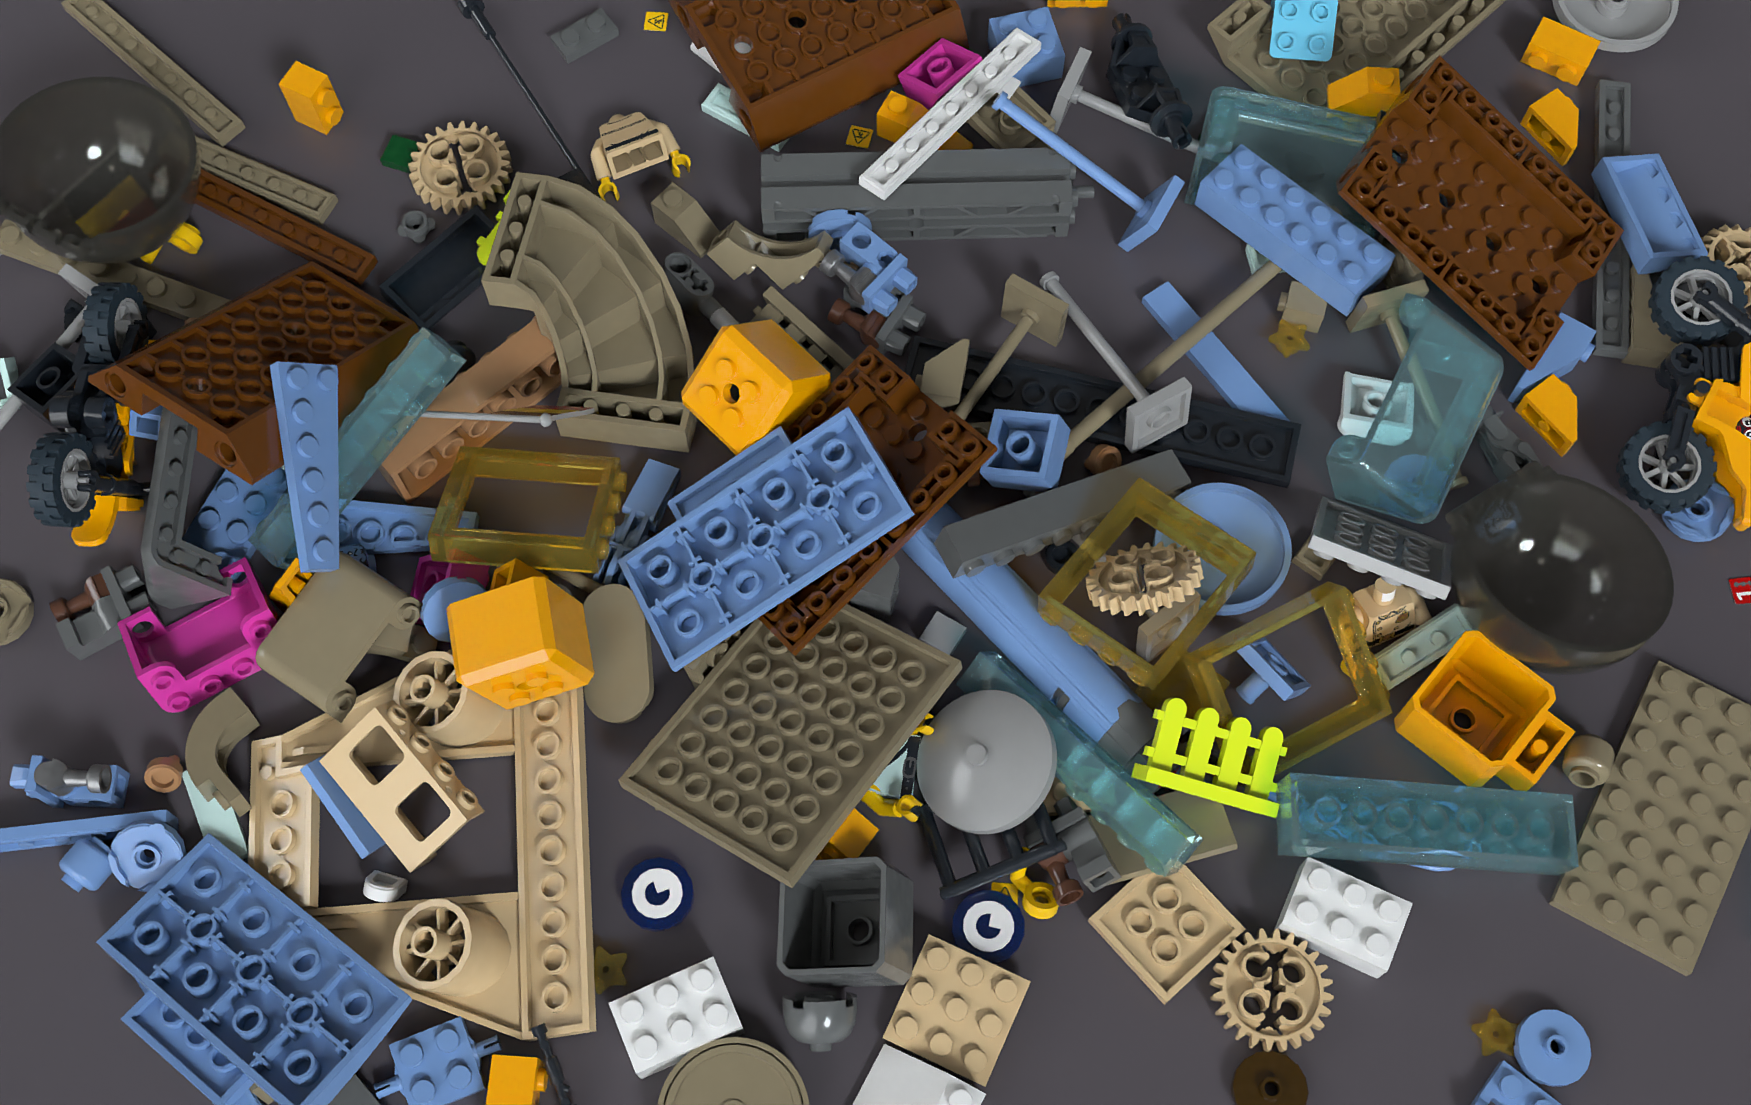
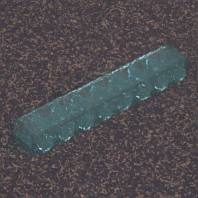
M424 327L410 338L406 348L396 360L388 365L384 375L375 386L366 392L361 403L344 419L342 426L338 429L339 515L467 361L439 335ZM286 492L279 498L275 508L257 525L256 531L248 539L273 566L286 570L294 559L298 558L289 492Z
M996 651L979 652L956 684L965 692L964 695L982 690H1000L1015 694L1030 703L1046 719L1054 735L1057 749L1055 777L1065 785V791L1072 798L1083 801L1091 809V815L1103 825H1109L1118 834V840L1125 847L1136 850L1145 859V865L1152 872L1164 877L1177 873L1204 839L1138 779L1132 778V774Z

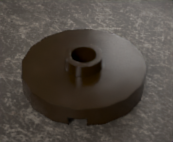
M1274 1051L1257 1052L1244 1059L1234 1071L1231 1082V1093L1236 1105H1306L1309 1094L1306 1077L1299 1065L1288 1056ZM1270 1082L1275 1085L1277 1089L1275 1096H1269L1265 1092L1264 1087L1266 1083Z

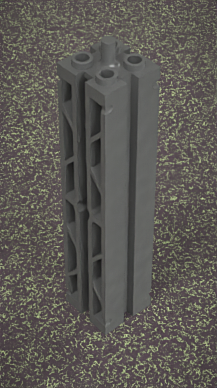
M1048 148L936 150L885 200L859 185V176L886 151L792 153L780 156L761 154V214L764 238L776 241L792 242L801 241L805 238L809 239L808 226L809 223L812 224V219L819 213L834 209L848 210V214L855 216V212L862 213L870 219L872 232L883 241L1047 237L1048 235L1067 237L1069 224L1075 223V207L1078 206V198H1094V185L1073 186V179L1076 178V166L1057 151Z

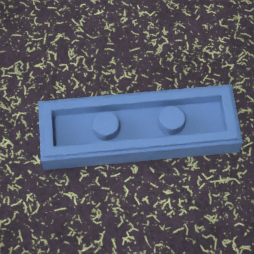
M323 755L306 764L300 771L359 856L363 859L386 845V843L319 762L325 756Z

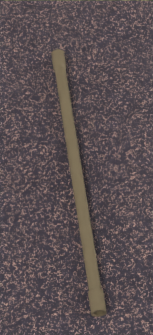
M1329 206L1343 217L1342 212L1337 207ZM1270 260L1266 262L1134 376L1146 388L1281 272L1282 269ZM1125 385L1120 387L1070 430L1064 460L1074 452L1077 446L1134 398Z

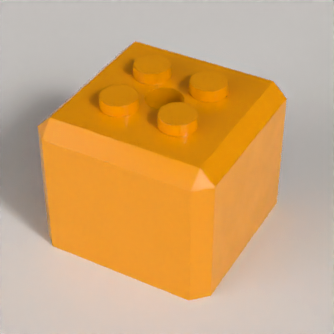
M772 319L722 326L681 391L683 405L737 456L781 426L786 430L830 386L831 377L830 373ZM733 384L739 389L740 397L737 402L730 393Z
M546 577L523 579L450 603L446 609L456 681L507 710L588 685L594 675L583 604Z
M1465 631L1394 718L1395 729L1468 787H1482L1506 765L1555 702L1556 695L1551 684L1480 631ZM1454 714H1466L1471 720V728L1462 729L1458 727L1454 721Z

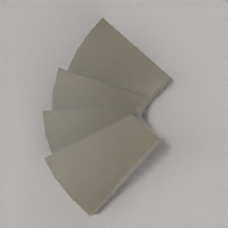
M516 172L481 281L490 305L534 311L541 335L547 337L553 343L560 365L562 388L556 406L594 408L595 413L556 420L560 436L689 453L697 417L683 405L681 391L693 374L696 366L681 306L663 268L639 233L613 206L581 185L552 176Z

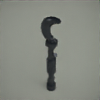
M546 1024L536 1025L530 1029L533 1037L538 1039L544 1056L543 1064L550 1084L555 1087L560 1104L571 1105L570 1099L566 1094L570 1086L563 1083L565 1077L557 1056L553 1055L546 1036V1032H548Z

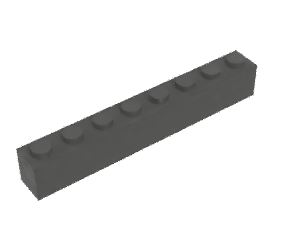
M1170 449L943 526L934 545L953 579L965 574L967 577H972L993 564L1003 566L1011 562L1016 556L1022 554L1031 556L1041 551L1044 546L1053 543L1055 546H1059L1078 534L1083 533L1084 536H1088L1099 530L1101 526L1109 523L1112 526H1116L1127 520L1129 516L1135 514L1144 516L1160 505L1166 504L1168 506L1173 499L1188 488L1191 480L1173 450Z

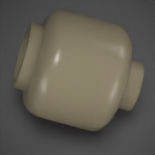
M1595 734L1573 737L1567 744L1562 762L1564 774L1573 784L1582 788H1593L1602 785L1609 779L1615 757L1613 747Z

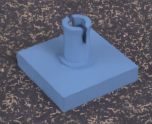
M1263 635L1244 639L1235 648L1255 670L1240 686L1236 687L1239 696L1247 703L1253 704L1255 699L1269 686L1284 701L1302 695L1311 686Z

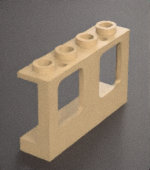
M394 700L374 707L319 761L410 873L429 863L437 855L436 851L468 821L484 812V809L478 803L476 795L461 783L456 777L453 767L438 755L433 749L430 739L425 734L419 732L409 719L407 711ZM377 726H382L404 753L403 761L380 783L353 751ZM423 782H427L432 786L451 812L449 818L426 839L398 807Z

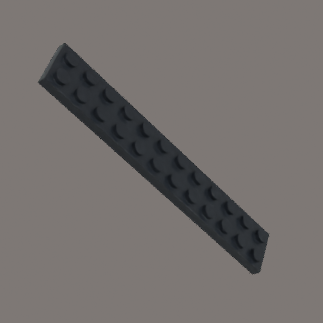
M915 335L905 373L915 382L917 374L923 375L925 362L954 344ZM969 348L960 403L995 355L994 353ZM1009 357L969 414L992 419L994 409L1059 414L1071 430L1124 384ZM1145 388L1150 395L1157 392L1155 390ZM1135 397L1084 441L1099 445L1107 444L1117 449L1129 451L1125 446L1127 407L1138 402ZM1191 399L1188 423L1135 453L1153 456L1172 449L1181 464L1288 488L1301 424Z

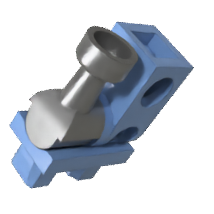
M860 221L841 238L840 252L832 249L823 258L819 270L827 276L832 277L836 274L849 286L851 299L862 305L861 309L870 314L875 309L885 316H889L898 304V298L890 293L892 289L896 287L907 295L916 287L918 278L907 268L908 258L901 253L898 254L890 245ZM844 261H846L849 264L853 262L857 266H859L860 269L858 271H855L851 267L844 264Z
M32 755L30 765H13L10 786L15 789H25L24 791H26L27 796L37 798L52 808H63L64 802L71 806L124 808L130 773L118 765L101 764L92 765L88 771L76 770L60 760L53 758L50 761L44 756Z

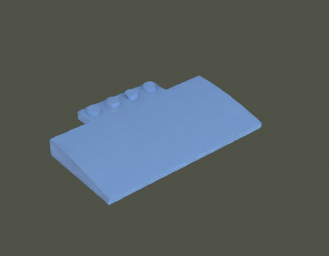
M847 407L794 443L791 442L786 431L781 426L669 500L667 503L677 521L619 559L618 563L671 669L677 672L915 514L861 422L852 410Z
M210 833L96 942L110 957L149 990L121 1020L215 1105H234L254 1083L279 1105H328L363 1065L412 1001L411 997Z

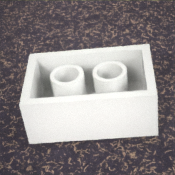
M1307 857L1298 868L1275 929H1279L1280 935L1287 937L1292 932L1294 933L1295 942L1301 943L1306 940L1308 942L1307 947L1374 978H1379L1390 967L1413 903Z
M714 957L608 1003L635 1073L640 1079H644L677 1064L689 1052L706 1043L721 1038L737 1037L745 1033Z

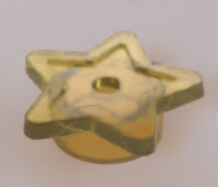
M1281 319L1278 332L1268 338V341L1275 344L1285 358L1297 353L1299 350L1308 351L1310 349V345L1304 338L1307 330L1305 324L1292 326L1284 319ZM1291 336L1293 340H1288L1287 337Z
M601 946L596 948L594 958L596 994H602L609 986H625L627 984V980L622 972V967L627 959L626 953L610 955ZM606 966L609 967L608 973L603 972V968Z
M1491 1009L1486 1022L1473 1024L1471 1030L1482 1040V1055L1489 1056L1496 1051H1500L1509 1056H1514L1513 1041L1519 1024L1509 1023L1500 1017L1496 1009ZM1494 1031L1499 1033V1038L1493 1036Z

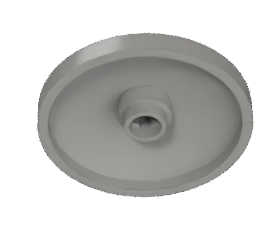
M1552 0L1555 13L1562 25L1600 40L1601 42L1597 49L1610 52H1633L1655 44L1671 27L1679 6V0Z
M976 691L954 700L932 720L929 726L934 728V732L931 735H923L919 746L917 779L926 803L938 817L965 832L994 834L1019 825L1039 808L1054 781L1057 767V749L1049 724L1042 714L1030 703L1006 691Z

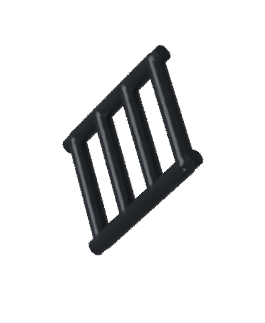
M1043 801L1033 813L1044 841L1043 845L1024 852L1015 827L1005 830L1001 834L1010 858L990 866L979 835L962 831L976 872L956 880L933 815L935 813L926 802L922 803V806L911 809V812L918 817L917 820L920 819L942 883V887H939L940 897L943 900L965 893L1067 850L1065 841L1057 837Z

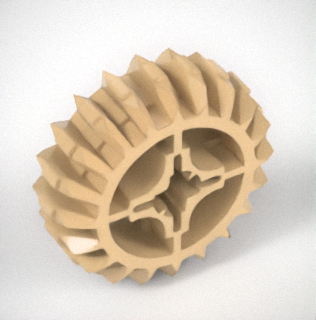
M1726 224L1718 230L1713 228L1704 237H1701L1708 252L1707 256L1712 261L1717 259L1723 261L1725 267L1728 269L1733 268L1738 273L1736 277L1739 281L1743 280L1746 287L1744 289V295L1748 296V303L1744 307L1746 308L1751 305V227L1745 229V231L1741 229L1739 224L1731 229Z

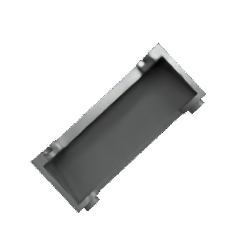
M163 407L141 543V557L146 587L150 598L161 606L175 609L231 596L233 579L229 577L224 578L219 572L217 565L221 564L222 557L182 540L194 453L197 446L198 428Z

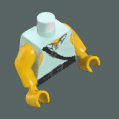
M928 713L861 799L877 815L887 817L904 816L910 822L917 821L918 817L910 812L912 807L922 806V803L912 796L921 736H917L918 732L924 735L933 734L934 728L928 725L923 726V723L926 719L933 718L934 715Z

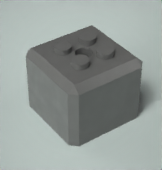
M879 857L814 860L793 888L780 882L777 967L785 976L814 988L904 985L912 976L914 882L904 872ZM866 921L869 925L868 935L863 940L856 941L854 938V928L858 923Z

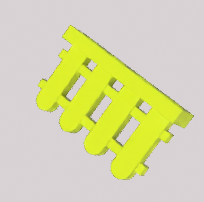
M1168 698L1164 701L1161 710H1154L1152 718L1158 719V724L1152 746L1144 747L1143 755L1149 756L1147 765L1135 763L1131 775L1132 778L1257 814L1277 817L1280 804L1268 801L1270 792L1276 793L1278 784L1273 783L1278 758L1279 756L1285 757L1287 748L1282 746L1283 733L1280 729L1267 726L1260 731L1258 739L1250 737L1251 724L1246 718L1242 717L1231 718L1227 723L1226 729L1218 727V712L1208 707L1198 709L1194 720L1185 718L1187 706L1180 698ZM1182 727L1191 729L1184 756L1176 754ZM1219 737L1223 739L1217 765L1215 766L1208 764L1214 739ZM1247 746L1255 748L1249 775L1240 773ZM1173 763L1181 765L1179 775L1171 773ZM1205 773L1214 775L1212 784L1203 782ZM1238 782L1246 784L1244 793L1236 791Z

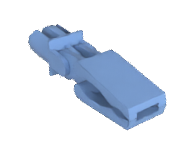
M648 459L623 505L622 512L625 513L624 522L620 526L617 525L610 539L606 540L607 549L592 580L602 583L605 578V585L618 583L627 587L628 581L618 560L649 540L650 537L647 536L649 530L656 533L668 507L667 502L671 500L681 478L680 469Z

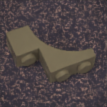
M735 220L714 237L707 255L733 280L743 273L750 274L758 266L783 290L792 282L794 284L800 283L812 267L816 266L819 268L823 258L829 252L834 239L824 230L812 238L801 241H776L751 232Z

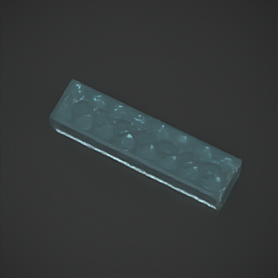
M1291 772L1277 782L1276 802L1280 804L1277 813L1278 855L1556 876L1579 867L1573 795Z

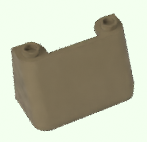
M339 552V569L332 572L314 573L259 646L255 657L256 663L268 674L342 723L353 708L357 697L356 690L346 682L347 678L388 623L399 630L412 627L420 618V610L422 612L423 604L357 559L344 552Z

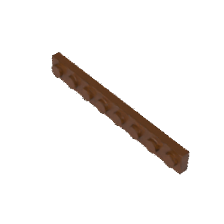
M168 152L149 175L153 183L310 262L317 263L330 272L360 287L378 263L375 255Z

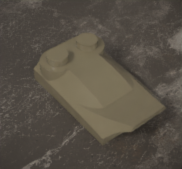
M1018 86L1009 100L1054 133L1056 121ZM995 93L965 122V124L973 127L996 149L1048 148L1054 150L1002 110L998 109L996 111L991 107L998 97V93Z

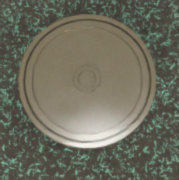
M727 1037L706 1043L684 1056L668 1075L660 1092L658 1105H810L802 1078L783 1054L758 1040Z

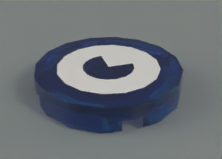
M661 857L646 859L634 866L625 877L621 890L622 906L630 920L640 928L654 932L665 931V929H670L682 923L690 913L695 898L693 882L685 868L674 860Z
M981 890L968 895L958 905L953 916L952 935L958 948L992 964H998L1008 960L1018 951L1025 935V920L1020 907L1009 896L998 891Z

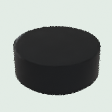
M1071 541L1059 546H1055L1054 543L1050 544L1045 551V565L1054 574H1069L1078 564L1079 551Z

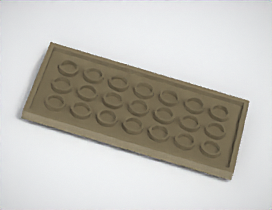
M1658 660L1652 667L1615 751L1609 779L1600 785L1549 904L1685 976L1692 974L1751 829V705Z

